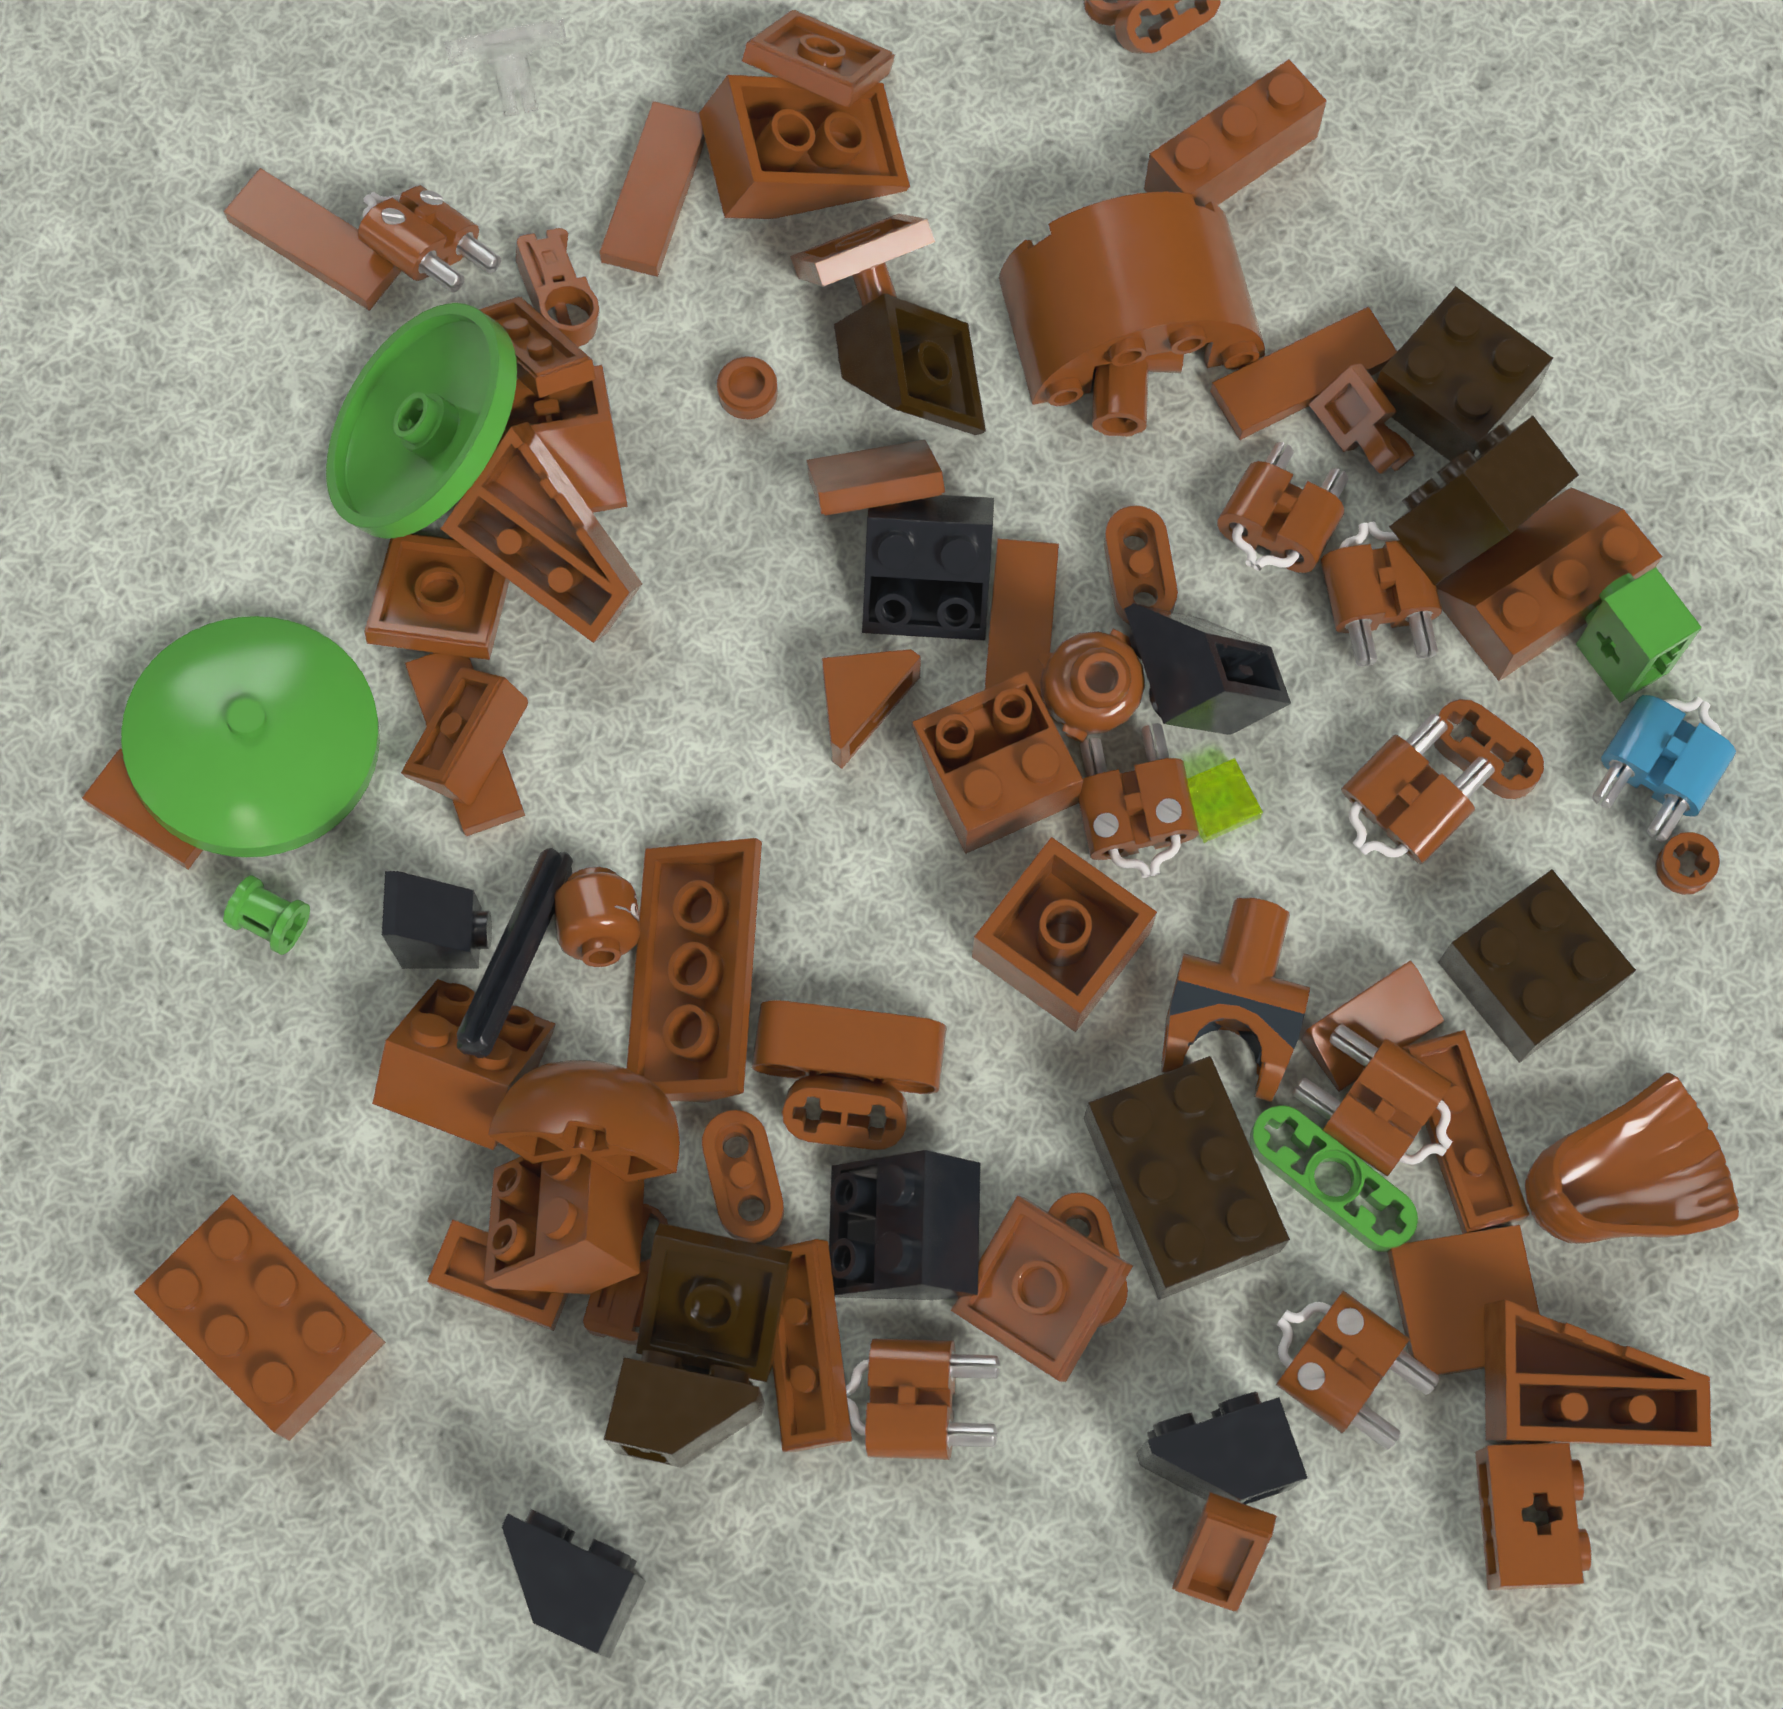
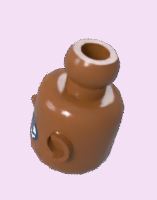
M1112 629L1110 634L1100 631L1079 633L1062 642L1053 653H1041L1038 660L1044 667L1040 679L1042 701L1050 716L1063 726L1062 731L1066 733V736L1084 743L1087 735L1106 733L1125 723L1140 706L1145 689L1143 666L1131 646L1130 637L1122 632Z

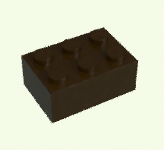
M1211 1056L1088 1102L1083 1119L1158 1300L1278 1254L1289 1242L1290 1238Z

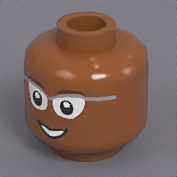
M603 867L581 869L573 873L568 878V881L556 891L553 907L557 941L562 951L574 959L582 960L591 967H606L619 961L622 955L628 953L638 943L641 927L636 892L632 884L617 875L616 872Z

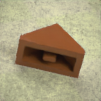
M912 649L822 658L832 762L841 769H843L919 680L921 656Z

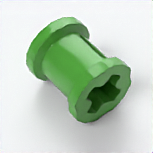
M250 875L237 886L235 892L230 897L224 911L223 922L233 930L237 931L243 927L270 942V949L284 955L294 947L305 929L310 915V906L298 899L292 903L264 889L262 881Z

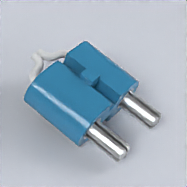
M1651 695L1640 696L1601 756V761L1608 771L1593 793V801L1596 804L1600 802L1616 776L1618 778L1600 805L1601 807L1610 808L1626 782L1635 788L1642 784L1654 791L1651 798L1663 805L1647 829L1648 834L1652 838L1656 835L1670 811L1673 810L1655 839L1660 842H1665L1682 815L1697 816L1736 754L1732 743L1721 735L1718 724L1709 717L1708 709L1710 704L1697 696L1690 702H1682L1677 699L1662 700ZM1699 707L1698 714L1701 722L1697 727H1694L1683 720L1686 715L1684 712H1690Z

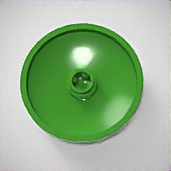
M449 303L439 305L420 313L406 322L372 355L354 381L342 404L332 431L327 453L326 481L329 497L335 510L345 521L374 537L383 539L404 537L427 527L439 519L474 484L492 457L502 437L511 413L516 390L517 360L515 349L510 336L498 322L477 308L467 304Z
M250 616L224 619L204 625L183 635L164 648L145 668L131 691L123 715L121 745L124 763L138 798L150 815L169 833L196 848L211 853L231 857H264L291 851L313 842L337 826L354 809L368 788L374 774L379 755L380 731L376 705L370 686L355 661L340 646L320 632L305 625L274 617Z

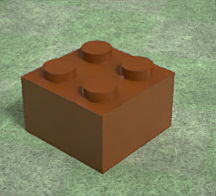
M1051 837L974 936L972 958L1076 1032L1150 935L1157 911Z

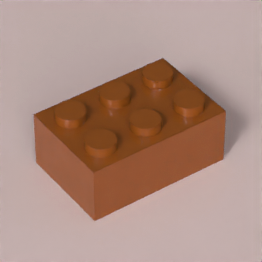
M233 1194L134 1291L275 1434L288 1441L386 1343L254 1212Z

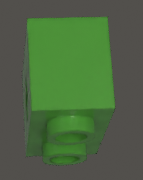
M1656 567L1637 579L1631 573H1627L1609 584L1599 594L1602 603L1585 617L1584 620L1588 625L1576 643L1577 647L1619 703L1668 674L1702 628Z

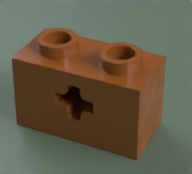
M1570 1443L1487 1445L1476 1451L1475 1458L1488 1590L1560 1588L1584 1584L1583 1571H1589L1591 1567V1545L1587 1530L1578 1529L1576 1501H1582L1584 1496V1476L1580 1461L1578 1459H1571ZM1534 1502L1536 1510L1541 1512L1547 1511L1548 1524L1537 1528L1535 1523L1523 1521L1522 1509L1532 1506Z

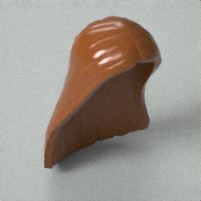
M1665 1073L1619 1108L1585 1127L1565 1135L1543 1150L1530 1167L1525 1181L1527 1204L1536 1223L1554 1238L1567 1243L1587 1244L1623 1237L1683 1236L1722 1227L1737 1220L1739 1217L1738 1200L1721 1146L1713 1131L1708 1129V1122L1697 1107L1696 1101L1687 1092L1679 1078L1671 1073Z

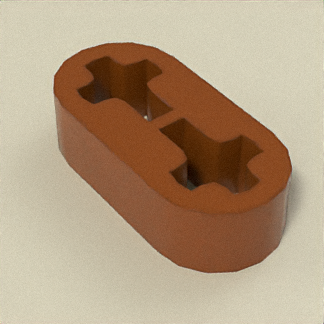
M1131 0L1120 9L1116 17L1115 32L1117 40L1124 49L1131 53L1145 54L1163 50L1214 17L1220 7L1221 0H1195L1194 8L1176 10L1174 5L1181 0ZM1160 14L1162 20L1149 27V37H1138L1136 35L1135 28L1139 27L1142 23L1141 17Z
M1459 699L1452 701L1441 709L1438 716L1441 717L1440 721L1444 720L1448 729L1434 742V745L1445 758L1463 771L1478 757L1487 759L1488 761L1485 766L1491 762L1495 772L1482 785L1502 798H1521L1534 789L1544 772V760L1540 750L1530 740L1485 707L1472 700ZM1466 719L1474 725L1470 734L1474 739L1466 736L1458 742L1450 736L1454 727L1451 722L1458 725ZM1516 756L1525 763L1521 770L1524 776L1517 774L1509 780L1501 774L1505 765L1503 761L1510 762Z
M813 1075L796 1080L789 1088L782 1114L783 1122L788 1131L798 1139L813 1143L883 1150L896 1145L903 1137L908 1119V1104L901 1092L887 1084ZM807 1097L820 1099L819 1104L823 1111L820 1114L819 1120L807 1118V1111L803 1108ZM873 1105L885 1107V1115L888 1118L884 1123V1128L871 1126V1117L868 1115Z

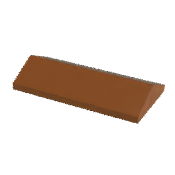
M757 838L645 849L639 916L641 932L636 951L626 1069L638 1073L656 1084L666 1094L669 1101L706 1103L744 1093L762 841Z

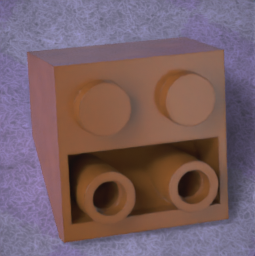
M602 365L594 366L595 380L538 398L526 385L517 379L511 413L498 445L512 426L528 422L592 513L628 507Z
M1028 671L912 722V727L936 796L965 854L1079 803L1078 796L1081 794L1083 778Z
M437 979L386 1039L372 1104L494 1150L499 1142L489 1137L488 1133L497 1108L514 1083L523 1075L539 1066L556 1023L537 1017L523 1007L512 1006L495 1045L488 1056L479 1059L472 1054H463L457 1048L456 1043L458 1039L456 1033L475 992L465 985L447 983Z
M583 1154L532 1164L520 1156L495 1167L484 1283L498 1289L591 1294L640 1274L645 1179L625 1182Z

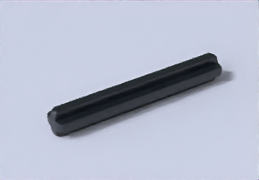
M547 848L540 853L456 1033L458 1039L456 1045L463 1054H472L480 1059L491 1053L553 917L555 893L572 875L571 866L573 859L567 852L559 853L553 848Z

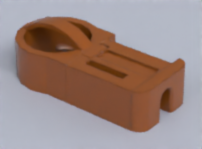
M563 228L550 229L546 231V238L537 240L534 233L520 236L516 243L515 261L533 308L575 345L580 347L587 344L595 336L598 327L599 302L591 290L586 276L576 277L566 251L568 232ZM566 304L580 307L586 311L589 319L579 325H572ZM552 307L555 308L558 322L553 320L548 314Z
M643 1204L642 1239L649 1217L656 1219L659 1223L668 1224L665 1216L657 1208L648 1204ZM650 1259L640 1262V1274L590 1294L583 1318L584 1327L590 1334L603 1338L609 1336L618 1339L622 1343L637 1345L639 1333L635 1332L636 1327L640 1328Z

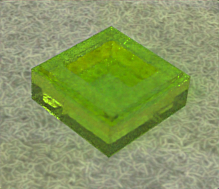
M1235 758L1187 778L1199 834L1204 843L1261 818L1263 811Z

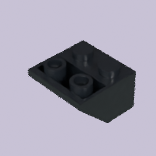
M940 495L868 508L862 633L985 641L994 498Z
M1136 603L1124 609L1131 628L1129 634L1131 646L1138 658L1142 660L1150 684L1149 699L1158 716L1161 717L1163 724L1230 735L1291 704L1272 647L1202 618Z
M921 1150L832 1165L829 1253L835 1298L940 1300L978 1295L981 1163Z
M1257 1391L1218 1404L1219 1409L1211 1412L1212 1419L1197 1424L1193 1414L1186 1413L1153 1425L1154 1430L1147 1433L1149 1439L1146 1440L1136 1453L1141 1467L1204 1500H1207L1211 1492L1247 1505L1289 1491L1308 1478L1280 1397L1261 1403Z
M530 1509L525 1521L507 1514L501 1527L533 1624L596 1654L610 1658L646 1581L632 1572L637 1561L628 1554L596 1539H593L588 1551L571 1544L575 1531L535 1510Z

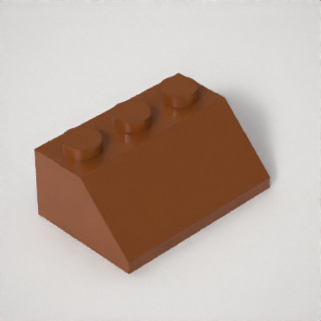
M1570 487L1547 502L1510 535L1436 584L1441 609L1497 680L1500 681L1586 624L1585 617L1602 603L1599 594L1609 584L1627 573H1631L1635 579L1655 568L1663 556L1623 508Z

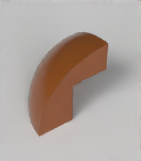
M566 1060L544 1064L529 1071L514 1083L502 1099L488 1133L489 1137L532 1164L583 1154L625 1182L677 1173L680 1146L679 1127L676 1114L666 1094L656 1084L640 1074L605 1062Z

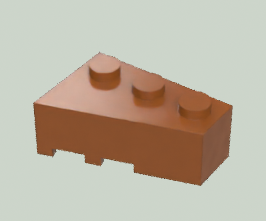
M528 422L512 426L482 473L463 495L440 528L593 643L608 633L643 584Z
M1508 1300L1484 1304L1485 1440L1659 1447H1711L1710 1376L1633 1347L1622 1346L1587 1333L1585 1329L1526 1310L1524 1306Z

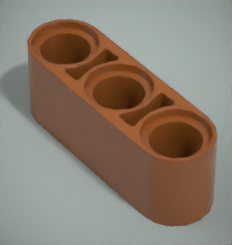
M765 1001L760 1004L751 1068L754 1071L769 1076L801 1079L805 1076L820 1075L883 1083L893 1086L900 1092L916 1094L937 1093L940 1087L947 1027L939 1021L916 1016L792 1001Z

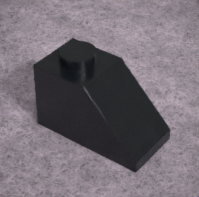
M385 871L382 936L402 969H479L480 949H490L492 919L490 911H482L474 890L400 871Z

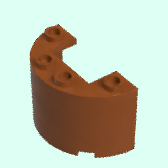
M1182 192L1137 193L1104 200L1075 210L1048 223L1051 235H1048V237L1034 246L1032 240L1025 239L1008 256L999 274L1000 286L1032 405L1048 402L1052 406H1064L1076 402L1083 394L1091 393L1095 366L1110 363L1119 367L1129 366L1140 362L1148 355L1172 351L1175 354H1187L1199 350L1206 343L1204 355L1206 368L1224 365L1227 369L1236 370L1257 361L1260 357H1265L1263 338L1228 219L1224 211L1212 201L1204 205V207L1195 205L1192 194Z

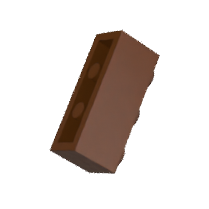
M1288 59L1149 154L1144 190L1146 192L1188 193L1193 195L1195 205L1204 207V205L1211 201L1219 205L1317 138L1327 100L1292 61Z

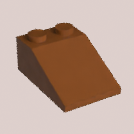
M727 75L699 112L724 218L776 219L905 192L910 188L883 83L876 84L850 107H846L779 77Z

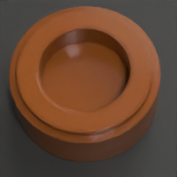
M739 357L728 362L721 369L717 378L719 402L727 413L739 419H755L765 415L772 409L778 396L777 378L774 370L765 361L755 357Z

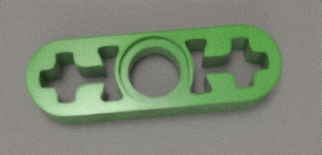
M1281 1105L1265 1110L1257 1118L1250 1132V1147L1258 1161L1364 1245L1375 1251L1388 1252L1391 1248L1405 1244L1413 1236L1418 1224V1214L1412 1200L1341 1143L1325 1133L1304 1114L1295 1108ZM1284 1123L1290 1125L1295 1130L1290 1140L1304 1153L1310 1147L1311 1142H1314L1321 1148L1308 1161L1302 1175L1292 1168L1301 1158L1297 1153L1286 1146L1280 1148L1278 1152L1271 1150L1267 1146L1271 1135L1264 1128L1269 1124L1271 1127L1278 1129ZM1329 1161L1343 1165L1351 1178L1349 1191L1337 1197L1326 1195L1320 1191L1314 1177L1317 1166ZM1364 1183L1374 1189L1365 1199L1366 1202L1379 1211H1383L1391 1205L1399 1212L1395 1223L1402 1229L1400 1234L1391 1229L1383 1235L1376 1233L1372 1228L1376 1222V1217L1363 1205L1356 1210L1354 1216L1344 1209L1360 1194Z

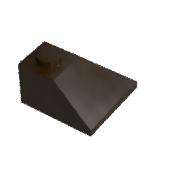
M884 293L834 324L838 362L843 380L894 410L973 435H980L986 432L968 323Z

